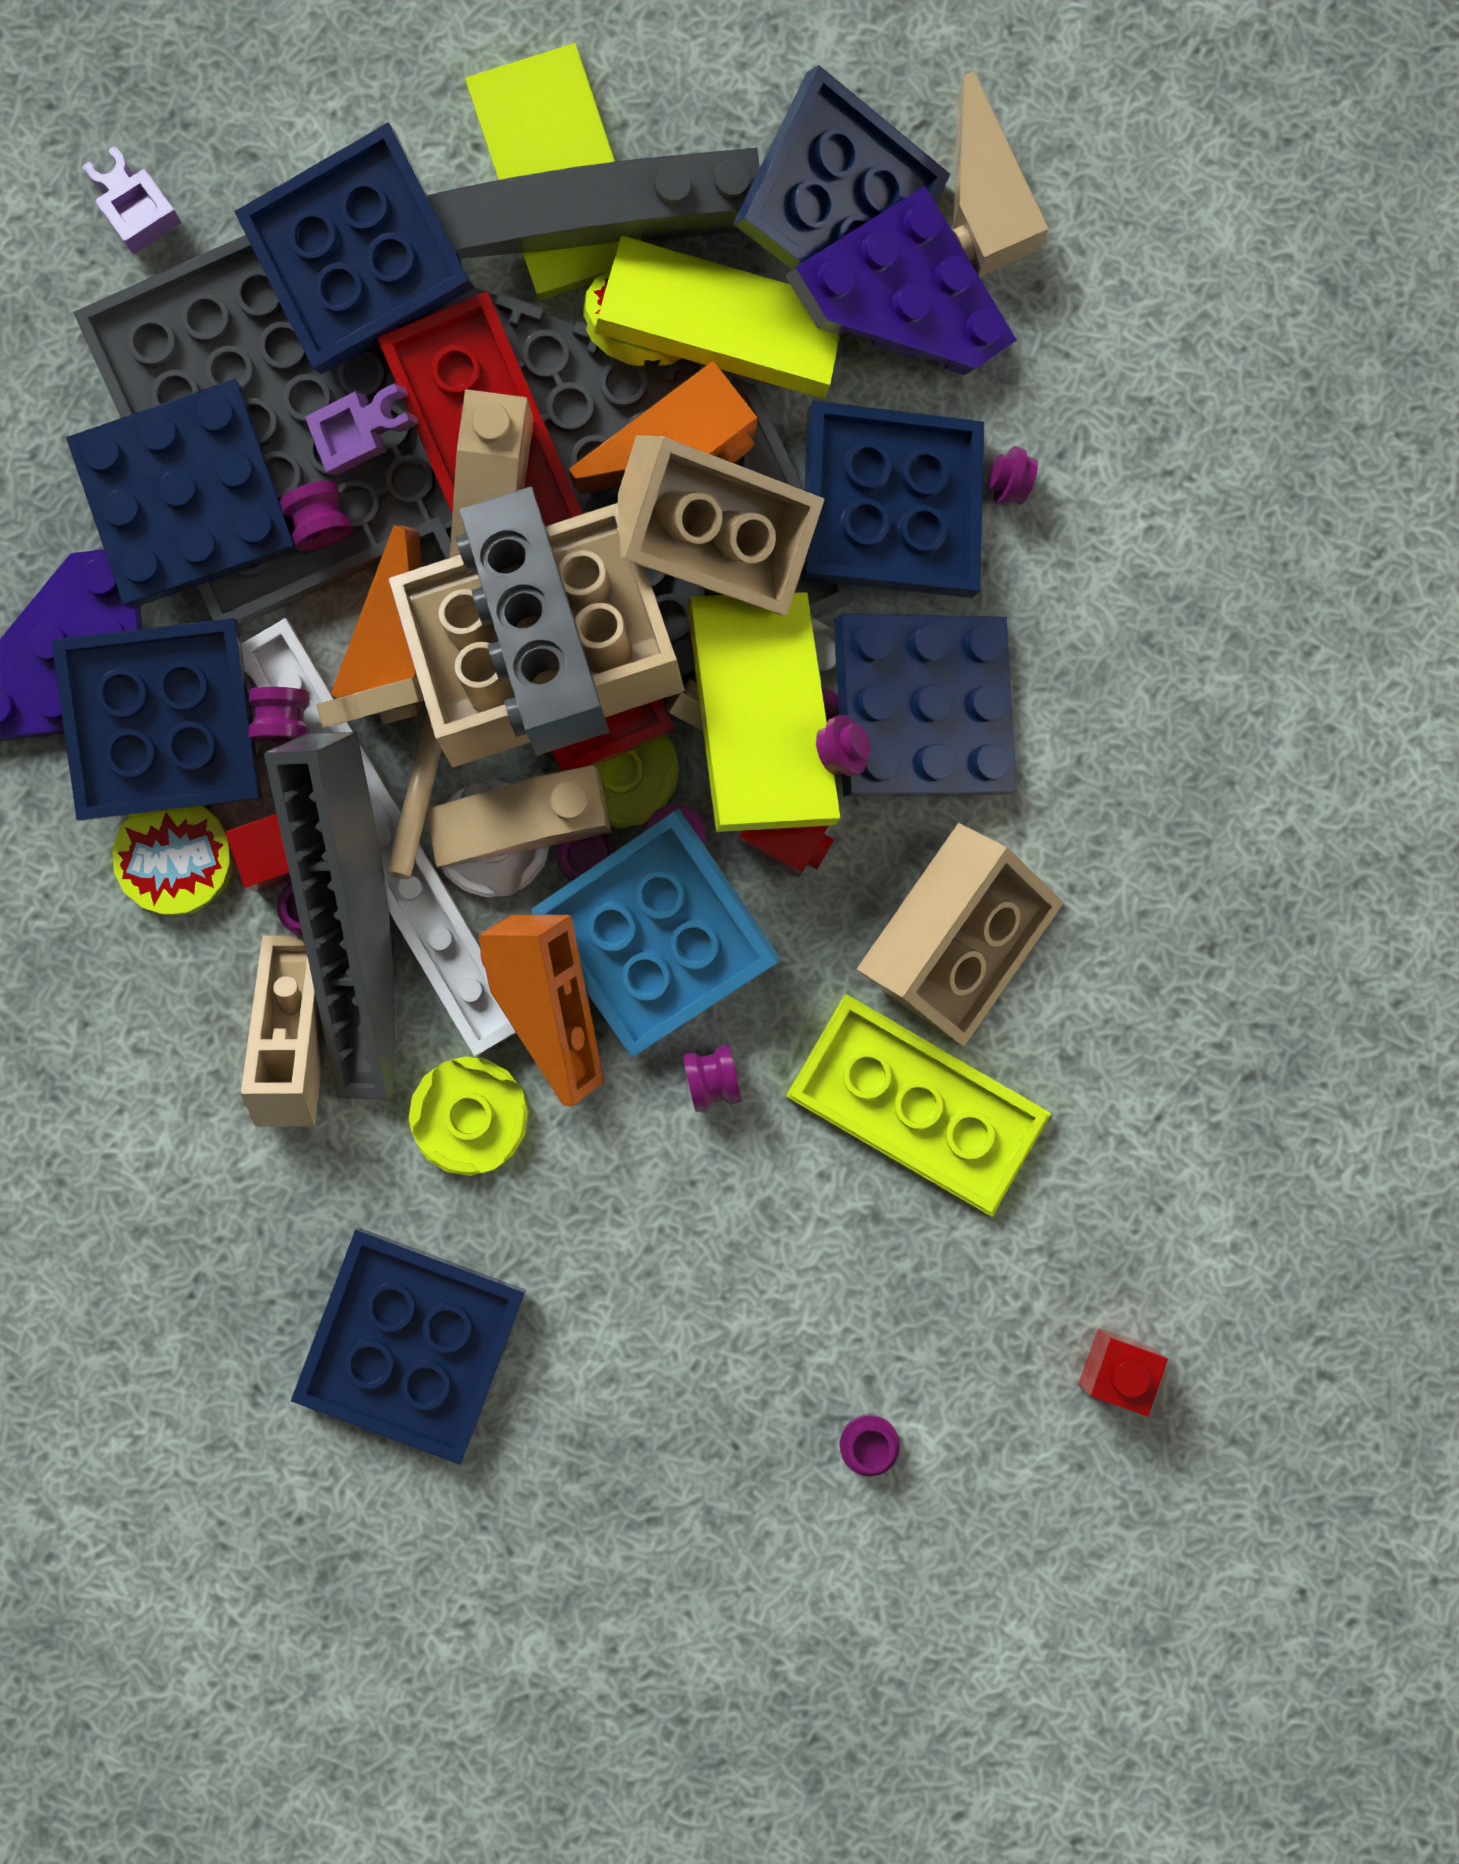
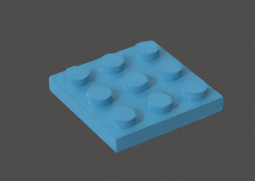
M679 808L530 910L533 915L572 916L586 992L631 1057L642 1052L776 965L781 959Z

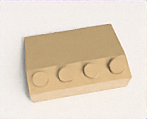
M618 503L546 526L605 717L684 692L677 659L644 566L620 558ZM457 555L388 578L435 738L451 767L453 768L529 743L530 740L527 734L519 737L515 736L506 711L504 700L513 698L515 695L510 678L499 681L490 657L488 644L498 642L494 624L483 627L474 603L471 590L482 587L478 571L467 573L461 555ZM515 563L508 565L501 573H512L523 564ZM527 617L520 621L516 628L531 627L538 622L540 617ZM552 670L541 672L533 679L532 683H547L558 672Z

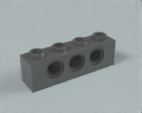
M532 486L459 509L466 534L457 536L456 542L467 573L478 571L482 587L471 590L483 627L494 624L498 642L488 644V650L499 681L509 678L515 697L504 700L515 736L519 737L527 734L536 755H540L609 733L606 718ZM515 563L523 564L512 573H501L508 565ZM527 617H540L538 622L531 627L516 628L518 623ZM549 670L558 672L547 683H532L533 679L541 672Z

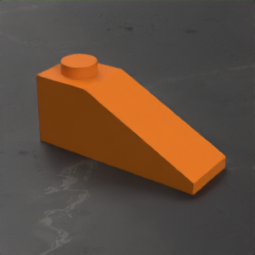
M712 361L569 468L572 485L579 495L620 487L636 435L664 436L734 463L753 447L755 442L752 438L756 435L758 417L717 364Z
M393 526L330 695L340 698L417 677L388 578L422 567L419 531L405 526ZM425 701L415 704L418 715L423 711L426 705ZM410 718L403 719V720H399V721H395V722L397 723V722H401V721H405V720H410Z
M510 915L478 935L481 947V961L486 970L490 993L563 1106H574L604 1083L572 916Z

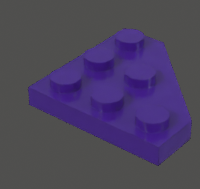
M923 186L796 266L785 275L818 329L837 335L848 332L872 340L871 346L914 359L917 356L929 358L944 363V369L958 374L966 375L1017 341L926 186Z
M104 549L70 553L0 638V741L64 734L52 639L143 629L141 606L129 609L123 605Z

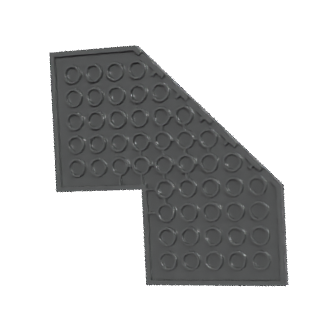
M246 235L73 312L121 418L236 378L242 387L280 499L288 492L308 483L329 480L337 484L341 495L337 504L340 512L348 515L353 527L352 533L345 539L327 547L307 551L298 550L197 586L212 620L235 618L238 620L240 627L379 564L394 525L410 527L419 531L420 545L437 538L445 558H450L452 513L415 426L402 432L389 430L381 434L386 452L337 476L326 473L305 416L353 392L366 395L369 404H371L379 391L397 383L379 342L321 375L315 371ZM473 288L424 317L486 291ZM488 292L582 513L585 514L618 503L620 487L579 495L572 485L568 469L700 371V365L684 359L663 366H659L660 360H645L644 366L629 365L607 355L594 344L586 331L587 324L576 321V324L545 313L544 308L500 292L498 296ZM733 377L732 381L729 380L730 383L758 417L756 435L752 438L755 442L753 447L734 464L804 490L756 386ZM403 398L395 401L391 407L393 419L405 412L409 413ZM287 517L293 534L295 530L293 520ZM645 567L677 659L681 678L684 680L696 674L687 611L690 596L723 594ZM801 574L795 589V593H808L811 619H817L852 603L855 598L849 585L801 580Z

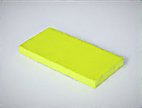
M575 43L465 77L498 180L565 168L615 162ZM619 242L522 253L538 301L591 285L595 278L612 269Z
M622 235L595 328V334L704 365L714 361L721 370L822 399L826 398L830 387L840 335L816 327L790 284Z
M794 593L787 616L779 615L726 595L690 596L687 611L716 832L836 825L840 819L835 777L823 766L816 748L817 732L821 728L826 727L827 722L808 593Z
M844 994L786 1094V1097L991 1217L996 1212L1051 1116V1113L847 994Z

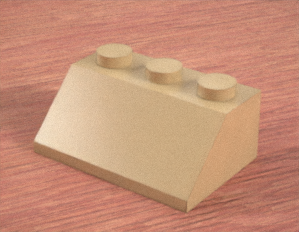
M636 435L618 492L620 558L779 615L787 616L825 499L667 437Z
M958 823L856 970L887 995L964 1047L1064 902L1008 847Z

